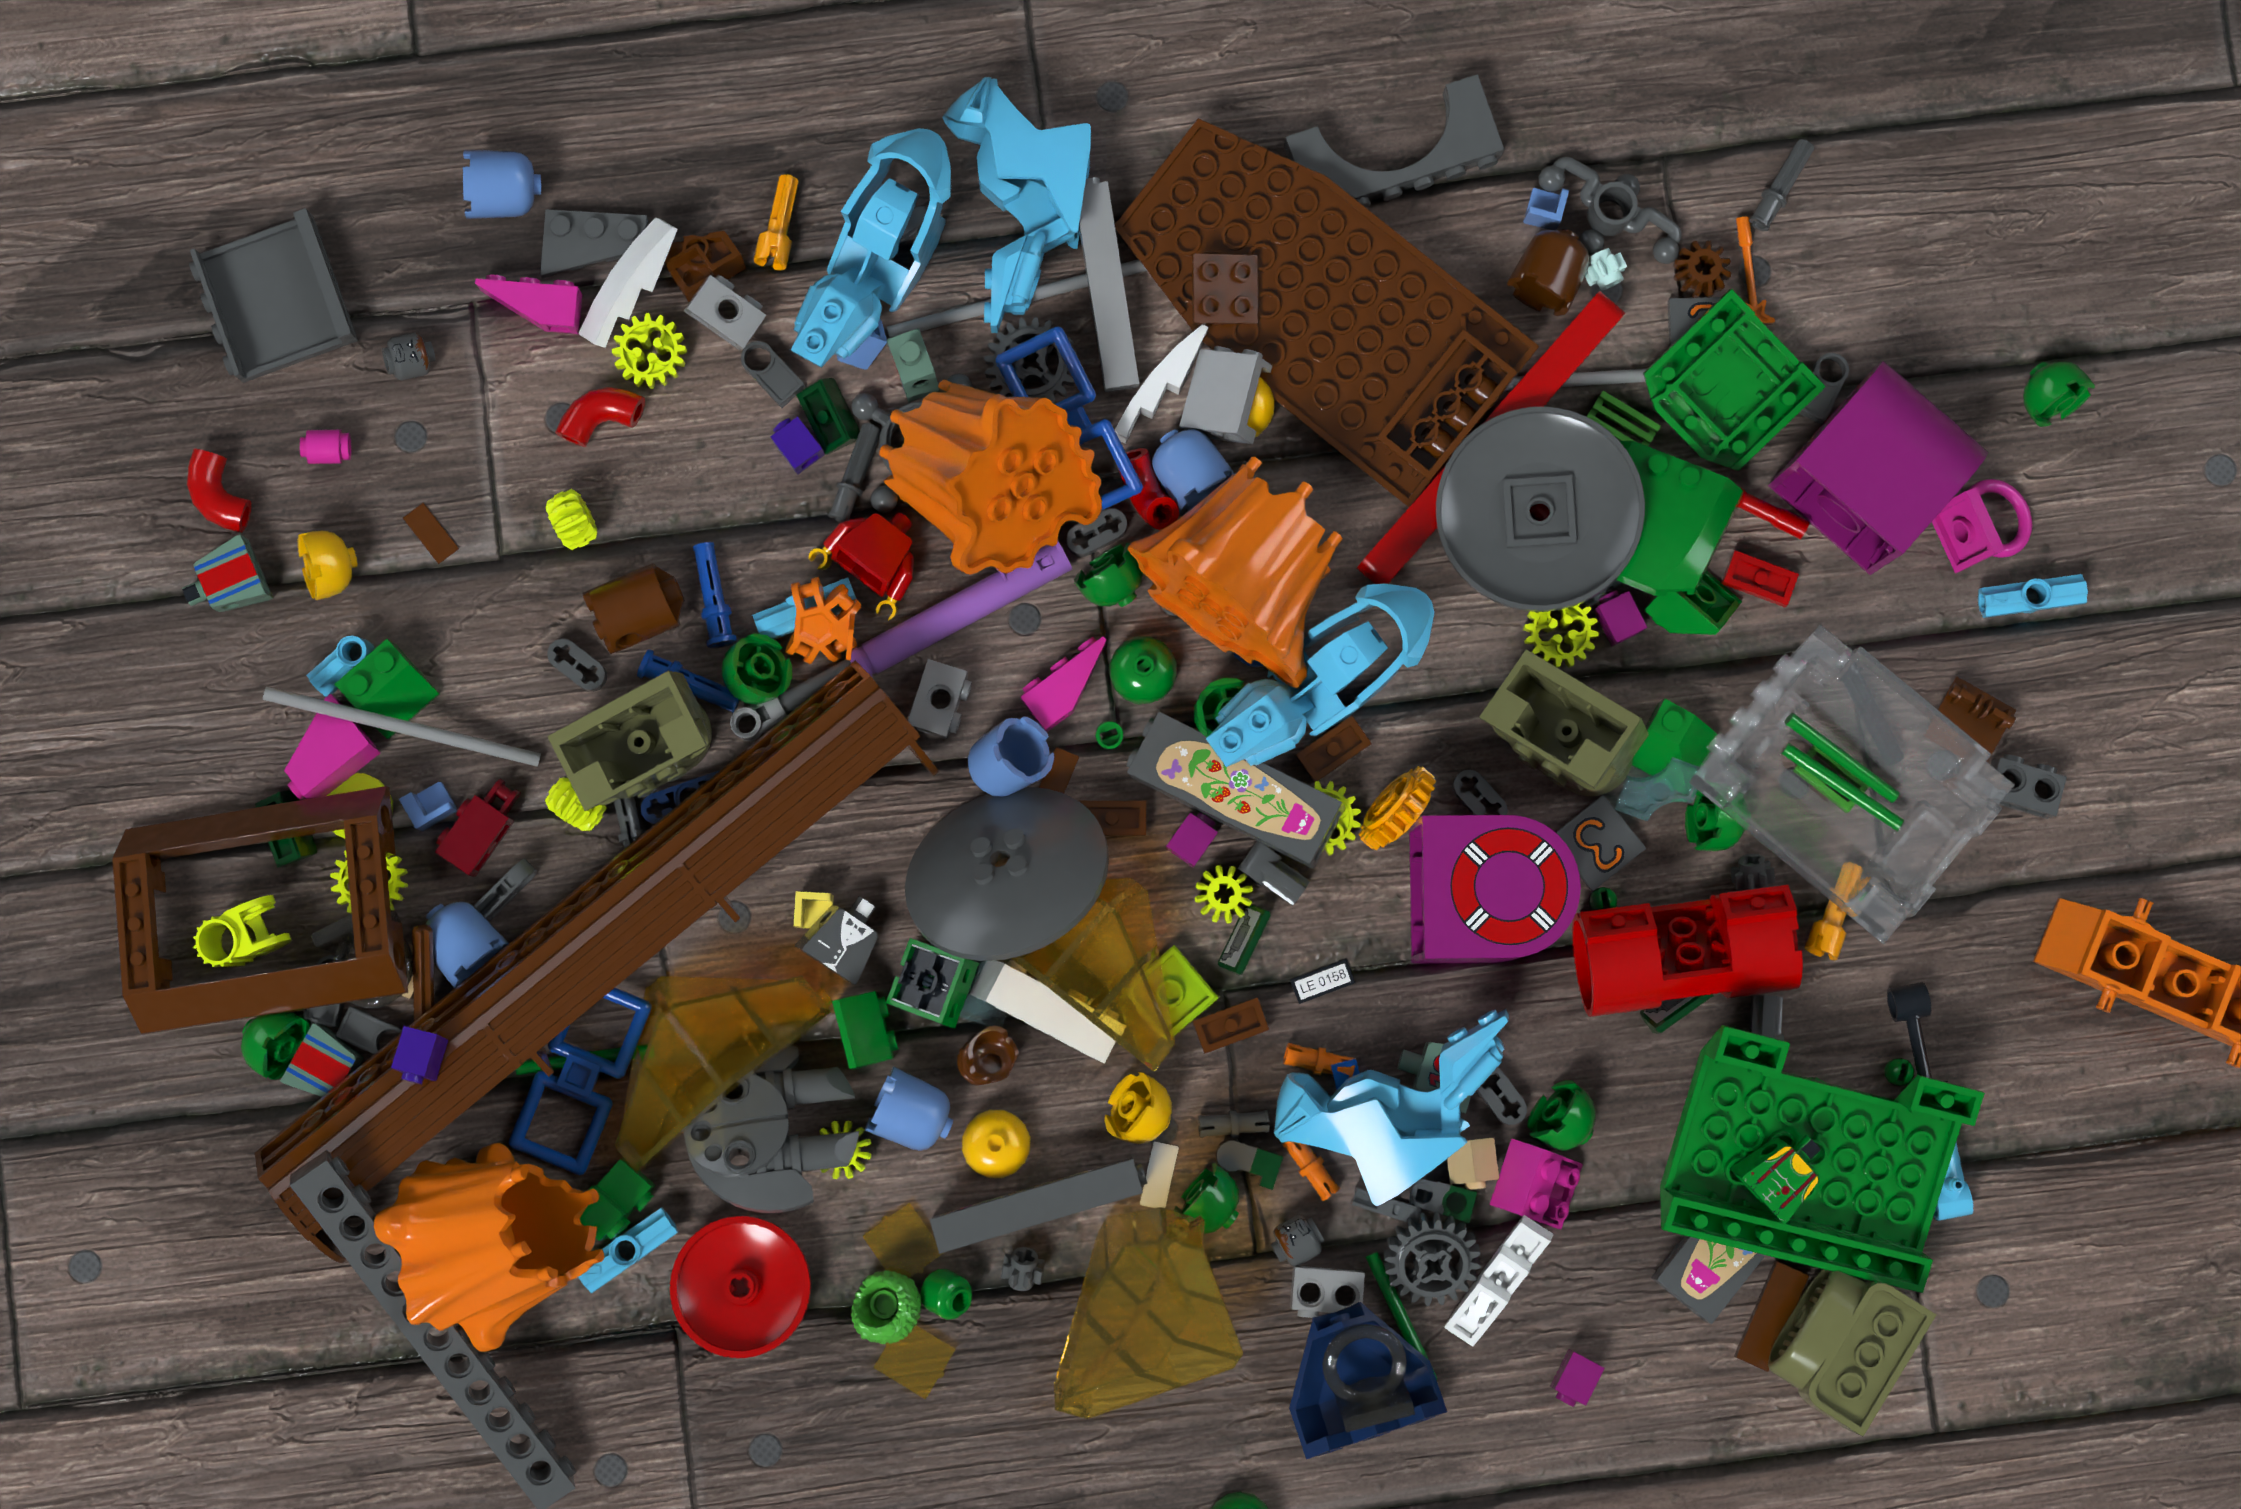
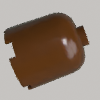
M1568 229L1541 231L1530 241L1512 272L1507 286L1515 288L1512 295L1524 305L1538 312L1541 311L1542 307L1554 309V316L1565 315L1569 311L1590 263L1588 250L1579 241L1577 234Z

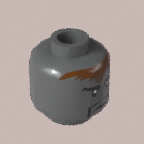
M417 332L392 337L387 341V347L382 348L387 373L389 375L394 374L398 380L402 381L427 375L430 371V362L435 361V353L431 341L424 342L423 337Z
M1296 1215L1274 1228L1273 1234L1276 1241L1271 1243V1246L1280 1262L1287 1259L1290 1265L1298 1267L1321 1253V1243L1324 1242V1239L1311 1217L1306 1219L1302 1215Z

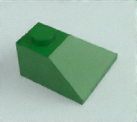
M1706 570L1694 595H1686L1687 591L1667 592V596H1655L1644 611L1651 616L1657 625L1665 628L1669 633L1716 635L1742 601Z
M1663 699L1657 704L1645 726L1649 735L1633 757L1632 766L1687 795L1719 735L1693 713L1667 699Z

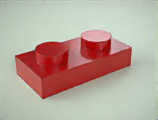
M1734 550L1721 584L1779 606L1787 607L1799 574Z

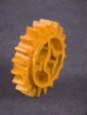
M1417 766L1414 770L1410 769L1407 773L1394 779L1379 794L1367 811L1363 825L1360 827L1362 829L1359 833L1360 840L1371 849L1378 850L1380 846L1384 848L1386 844L1401 837L1416 822L1428 805L1431 792L1435 789L1433 787L1436 783L1435 777L1423 766Z

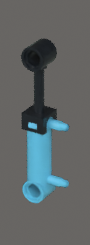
M1923 982L1889 988L1887 990L1889 1011L1894 1022L1906 1021L1917 1075L1932 1078L1920 1018L1930 1016L1932 1011L1928 989ZM1957 1143L1955 1144L1934 1212V1218L1937 1221L1973 1214L1972 1195L1968 1184L1964 1181Z

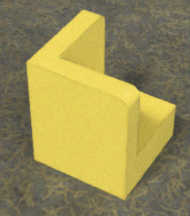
M796 891L794 927L810 929L833 905L834 895L831 893Z

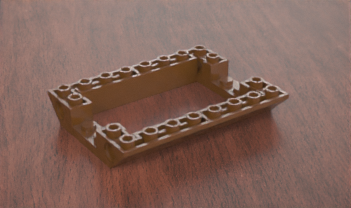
M384 786L125 829L112 861L122 995L140 1033L149 1034L408 993L403 929L401 923L391 920L386 857L396 855L390 787ZM344 829L356 959L170 988V981H173L172 961L159 958L154 894L166 893L165 872L161 871L160 858L177 857Z

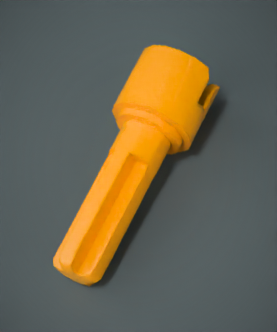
M793 175L779 176L767 231L759 234L754 255V263L761 267L766 265L767 258L771 256L774 257L772 265L774 270L781 271L787 268L792 240L787 236L799 183L798 179L793 177Z
M1843 864L1841 866L1823 918L1818 920V922H1813L1804 947L1809 953L1821 957L1826 952L1830 960H1838L1847 935L1842 925L1861 875L1860 868L1851 864Z

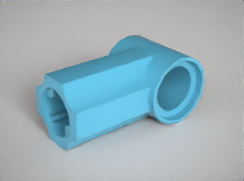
M346 636L339 641L336 649L306 676L311 684L327 697L338 690L334 684L375 648L366 639ZM359 643L362 647L361 657L356 661H352L350 649L353 645Z

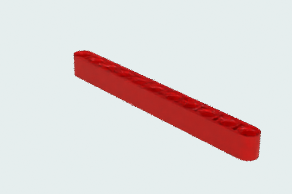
M1599 291L1485 422L1509 411L1528 407H1544L1620 321L1625 312ZM1445 467L1356 568L1372 583L1389 584L1437 529V491Z

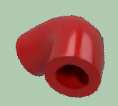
M612 387L590 390L572 402L562 416L555 434L571 443L587 447L593 431L603 422L614 421L634 428L643 413L645 397L628 390Z
M1138 448L1127 451L1126 454L1143 485L1142 491L1130 497V500L1145 522L1155 529L1162 530L1177 521L1179 508L1176 502L1161 487L1155 475L1148 450ZM1120 472V476H1121V478H1122L1123 484L1126 485V482H1125V480H1124V478H1123V476H1122V474H1121V472Z
M193 449L187 477V487L193 505L206 520L222 528L242 533L250 518L251 501L233 496L223 488L222 475L227 458L212 452Z

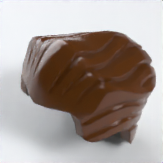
M993 1025L985 1028L963 1044L964 1046L957 1055V1065L961 1075L972 1085L994 1083L1009 1076L1019 1056V1052L1014 1041L1008 1036L1007 1030Z

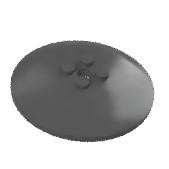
M1528 407L1509 411L1490 419L1472 431L1460 443L1447 462L1440 479L1436 499V520L1441 544L1458 574L1473 589L1488 599L1506 607L1532 612H1548L1573 607L1593 598L1609 587L1620 576L1632 559L1640 541L1645 516V499L1640 475L1632 458L1620 441L1592 419L1573 411L1553 407ZM1535 504H1544L1549 508L1550 514L1547 519L1536 521L1530 515L1531 507Z
M1025 787L1004 797L992 796L990 794L983 795L949 813L930 830L918 846L910 862L905 882L906 904L910 916L920 933L932 945L960 958L993 961L1029 954L1065 935L1093 907L1102 891L1108 873L1109 850L1107 840L1099 822L1091 811L1076 799L1061 792L1044 788ZM1008 858L1005 865L1000 867L994 866L999 860Z

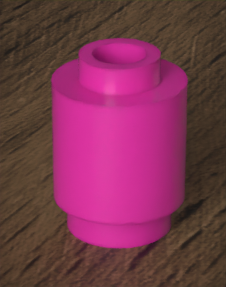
M341 429L307 430L306 437H300V455L307 458L308 464H342L343 460H351L352 445L350 433H342Z

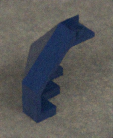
M1358 1302L1337 1312L1313 1317L1289 1407L1306 1459L1343 1449V1447L1388 1434L1391 1431L1426 1421L1447 1412L1430 1361L1364 1304Z

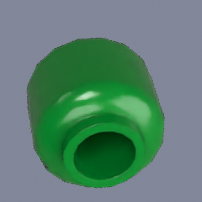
M945 1268L937 1269L930 1273L922 1284L920 1292L921 1302L927 1310L946 1320L956 1319L969 1309L972 1300V1288L967 1279Z

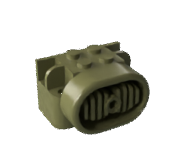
M1527 649L1479 716L1481 720L1493 727L1499 737L1509 742L1512 749L1520 755L1518 759L1523 764L1533 770H1539L1560 787H1564L1582 796H1599L1617 788L1629 774L1633 757L1649 735L1642 718Z
M667 671L547 737L584 811H588L597 805H607L620 798L628 799L636 795L638 798L645 797L656 791L663 784L686 775L689 770L696 767L706 756L711 743L712 729L707 713L697 702L683 673Z
M1822 1269L1803 1293L1774 1342L1768 1359V1367L1772 1373L1798 1388L1800 1397L1807 1404L1833 1419L1843 1428L1864 1437L1937 1314L1888 1284L1870 1280L1864 1281L1861 1278L1850 1276L1840 1271L1833 1272Z

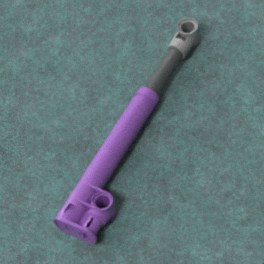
M1059 541L1056 546L1045 545L1036 553L1031 568H1016L1010 573H1002L997 570V572L862 643V646L853 648L851 660L845 659L783 692L772 701L759 705L752 704L736 710L730 718L731 730L738 738L744 741H754L763 733L772 729L853 661L856 660L873 677V674H878L1073 570ZM745 716H752L756 720L754 730L749 733L740 732L738 727L740 720Z

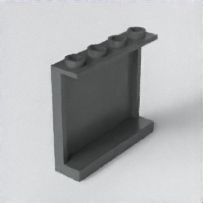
M306 208L293 212L294 220L201 254L196 249L190 250L193 262L189 263L190 270L196 282L201 281L204 293L200 294L202 303L207 313L212 312L216 323L211 325L213 334L218 344L223 343L227 353L226 356H223L224 365L230 376L234 375L243 383L358 341L315 219Z

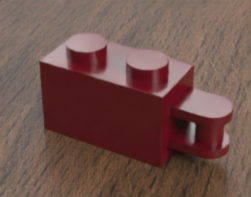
M500 778L484 799L474 795L472 800L467 798L456 813L459 818L453 827H446L438 837L436 844L439 847L435 853L469 876L476 877L515 820L507 816V814L520 797L521 792L517 789L511 790L505 786V781ZM496 797L505 802L500 810L491 805Z

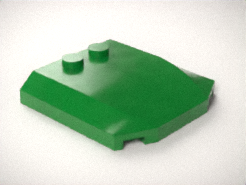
M1729 289L1643 373L1653 408L1700 458L1737 471L1826 387L1755 315V312L1733 289Z
M1620 441L1632 458L1640 475L1645 499V516L1643 530L1636 551L1627 567L1616 580L1654 596H1667V592L1687 591L1686 595H1694L1742 499L1743 490L1723 475L1635 441Z

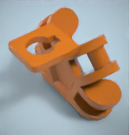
M819 577L811 578V583L800 585L799 582L792 583V596L796 606L795 630L786 646L785 652L790 655L798 653L804 656V662L811 664L819 651L830 661L836 662L841 659V653L846 650V660H851L852 649L857 647V641L853 636L855 615L860 610L861 603L857 599L852 600L847 594L848 588L844 584L834 588L825 599ZM814 596L817 606L806 608L804 599ZM838 604L842 610L836 617L831 609Z

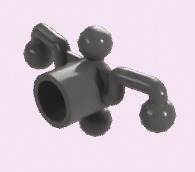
M1561 157L1552 166H1547L1540 171L1538 176L1539 184L1548 192H1555L1563 187L1565 183V170L1586 181L1580 191V198L1582 203L1588 207L1587 219L1592 229L1583 231L1579 235V241L1588 250L1589 256L1603 249V235L1614 236L1623 230L1629 233H1638L1650 221L1668 234L1666 238H1661L1654 244V258L1663 264H1670L1678 258V244L1682 237L1680 227L1653 207H1646L1644 209L1638 207L1636 196L1640 191V183L1634 175L1623 174L1615 182L1603 185L1600 183V177L1595 170L1571 157ZM1605 201L1616 203L1623 212V218L1620 220L1607 218L1601 212L1599 204Z

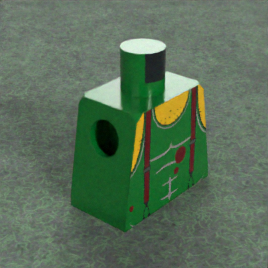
M1807 1135L1793 1148L1776 1137L1739 1161L1730 1170L1768 1212L1785 1225L1818 1183V1176L1807 1164L1821 1149Z

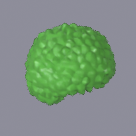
M889 1270L874 1272L873 1275H868L863 1280L859 1290L855 1293L856 1298L853 1300L851 1320L854 1323L856 1332L861 1335L862 1339L880 1344L896 1343L900 1339L902 1340L907 1337L914 1329V1326L917 1325V1320L920 1318L919 1313L921 1312V1296L914 1280L906 1275Z

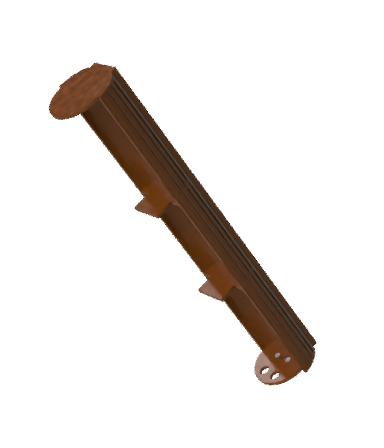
M856 660L853 661L408 1026L438 1034L448 1039L436 1081L424 1079L422 1085L401 1079V1072L391 1068L400 1040V1033L254 1153L258 1179L268 1189L269 1194L284 1215L307 1241L310 1240L332 1260L338 1263H345L347 1261L290 1187V1174L328 1150L333 1158L339 1156L344 1161L350 1171L347 1177L354 1186L360 1184L367 1192L509 1074L518 1069L530 1057L549 1077L554 1073L544 1048L549 1041L702 915L716 906L717 903L734 922H737L740 916L727 895L906 747L935 776L939 772L916 742L921 737L864 668ZM334 1187L328 1188L323 1192V1195L328 1199H337L343 1194L340 1189Z

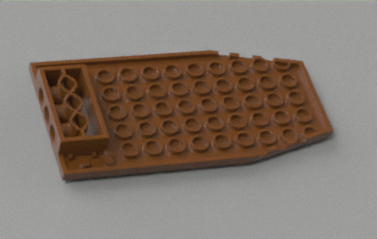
M1199 118L1115 224V229L1192 331L1201 326L1193 323L1192 254L1257 255L1258 324L1211 323L1210 325H1205L1208 327V332L1202 342L1212 350H1214L1215 346H1221L1231 349L1234 353H1242L1244 349L1261 353L1263 355L1262 359L1272 365L1271 373L1261 372L1260 377L1270 387L1273 398L1408 507L1425 490L1450 459L1460 443L1471 433L1539 348L1535 342L1327 176L1275 154L1257 144L1246 141Z

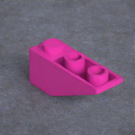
M486 275V279H475V284L481 292L545 332L579 333L583 294L578 286H574L573 282L555 280L553 284H540V280L529 277H522L519 282L506 281V277L500 275Z
M1104 636L1099 640L1091 637L1077 648L1080 654L1070 661L1067 657H1064L1050 668L1052 672L1050 676L1043 681L1038 677L1022 689L1025 693L1020 697L1022 703L1046 732L1073 714L1106 646Z

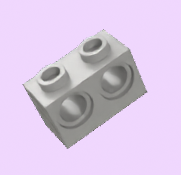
M1293 1266L1290 1308L1298 1310L1297 1316L1313 1318L1317 1317L1319 1312L1334 1313L1358 1302L1363 1304L1365 1273L1359 1270ZM1310 1282L1317 1284L1319 1288L1318 1297L1311 1302L1302 1300L1300 1297L1301 1287ZM1343 1285L1350 1286L1354 1292L1352 1301L1345 1305L1339 1304L1335 1300L1336 1290Z

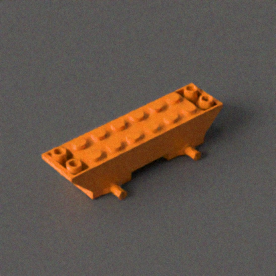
M2058 898L2033 962L2102 991L2096 1008L2110 1013L2114 1000L2117 997L2232 1046L2225 1063L2236 1068L2241 1067V966L2231 965L2174 941L2171 939V936L2155 930L2146 922L2154 903L2146 899H2138L2139 901L2133 916H2121L2107 909L2101 910Z

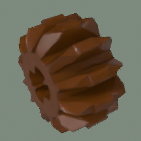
M1711 240L1706 241L1703 248L1697 241H1693L1690 245V250L1687 248L1680 250L1679 255L1681 259H1676L1673 263V267L1679 270V272L1673 278L1675 281L1684 280L1685 283L1680 289L1681 292H1686L1690 287L1693 289V298H1698L1702 291L1706 297L1710 298L1714 295V289L1722 291L1725 288L1723 280H1728L1731 277V272L1725 269V267L1731 263L1730 258L1719 257L1724 251L1723 247H1718L1714 252L1711 250ZM1698 264H1702L1701 268L1707 267L1709 271L1706 275H1702L1703 271L1697 272L1696 267Z

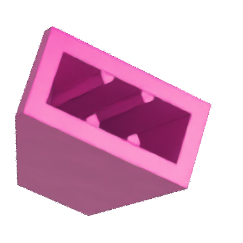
M329 694L324 699V701L343 705L332 694ZM316 713L284 770L291 779V782L287 785L299 800H302L304 797L311 799L327 796L378 756L380 751L358 723Z

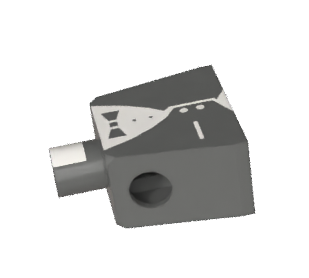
M859 896L848 913L840 907L832 905L803 935L795 947L847 982L856 985L878 938V933L865 925L876 907Z

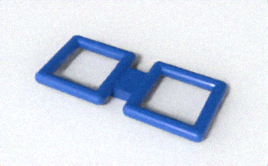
M1056 326L997 355L995 362L1012 396L1028 397L1012 363L1053 343L1056 344L1079 393L1055 405L1066 410L1069 425L1081 428L1080 445L1102 435L1126 482V485L1100 496L1102 511L1139 494L1143 489V485L1111 422L1103 419L1091 424L1083 406L1094 401L1096 393L1063 328Z
M617 988L611 990L603 998L636 1012L616 1061L612 1062L564 1042L570 1025L549 1041L548 1049L567 1059L559 1077L552 1074L548 1077L544 1071H538L535 1074L509 1138V1146L577 1175H582L586 1172L613 1106V1102L609 1097L593 1091L599 1074L602 1072L618 1079L625 1076L652 1009L649 1001ZM545 1087L596 1107L576 1159L525 1138Z

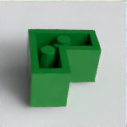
M621 1158L597 1185L591 1186L590 1189H595L598 1192L599 1200L588 1205L580 1217L581 1224L597 1227L596 1239L598 1241L608 1238L612 1240L615 1237H619L631 1223L627 1219L628 1216L636 1208L641 1212L654 1198L651 1191L656 1185L626 1158Z

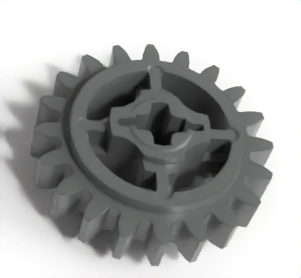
M1022 317L1019 320L1018 329H1015L1008 322L1006 324L1007 335L1001 332L995 333L1000 343H988L989 350L995 355L984 357L985 363L993 366L985 371L986 378H996L990 383L992 391L1002 388L999 394L1013 397L995 359L997 355L1019 345V343L1052 329V322L1050 320L1043 327H1040L1038 318L1034 317L1031 326H1027ZM1068 338L1071 345H1073L1072 339ZM1055 343L1024 357L1026 361L1034 362L1036 360L1039 370L1031 366L1027 369L1023 358L1016 361L1015 371L1023 385L1030 382L1044 384L1040 388L1025 389L1028 397L1047 398L1053 404H1056L1055 394L1067 397V392L1063 385H1075L1073 378L1068 375L1070 372ZM1053 350H1055L1059 357V365L1055 376L1047 367L1049 355Z
M1439 1212L1434 1214L1432 1221H1428L1426 1215L1421 1213L1419 1224L1408 1218V1229L1405 1230L1397 1226L1395 1229L1398 1238L1388 1237L1387 1241L1390 1249L1384 1250V1258L1387 1261L1384 1264L1385 1272L1390 1275V1285L1398 1286L1401 1297L1410 1292L1412 1303L1417 1302L1420 1296L1424 1297L1426 1306L1431 1304L1433 1297L1438 1299L1440 1305H1444L1445 1295H1449L1455 1301L1458 1300L1456 1290L1461 1289L1464 1292H1468L1467 1280L1477 1281L1475 1270L1481 1268L1480 1258L1478 1257L1481 1253L1479 1244H1475L1474 1233H1467L1464 1222L1455 1227L1452 1215L1445 1222H1441ZM1454 1248L1460 1253L1455 1267L1450 1265L1451 1251ZM1411 1251L1414 1253L1415 1259L1413 1260L1414 1268L1409 1271L1405 1266V1260Z

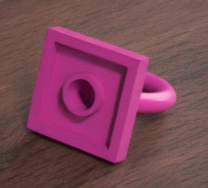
M1997 479L1981 480L1973 484L1967 491L1952 498L1932 521L1955 574L1992 556L2004 558L2019 553L2028 543L2032 532V516L2026 500L2013 486ZM1997 493L2006 498L2013 506L2018 518V531L2011 542L2002 544L1981 495Z

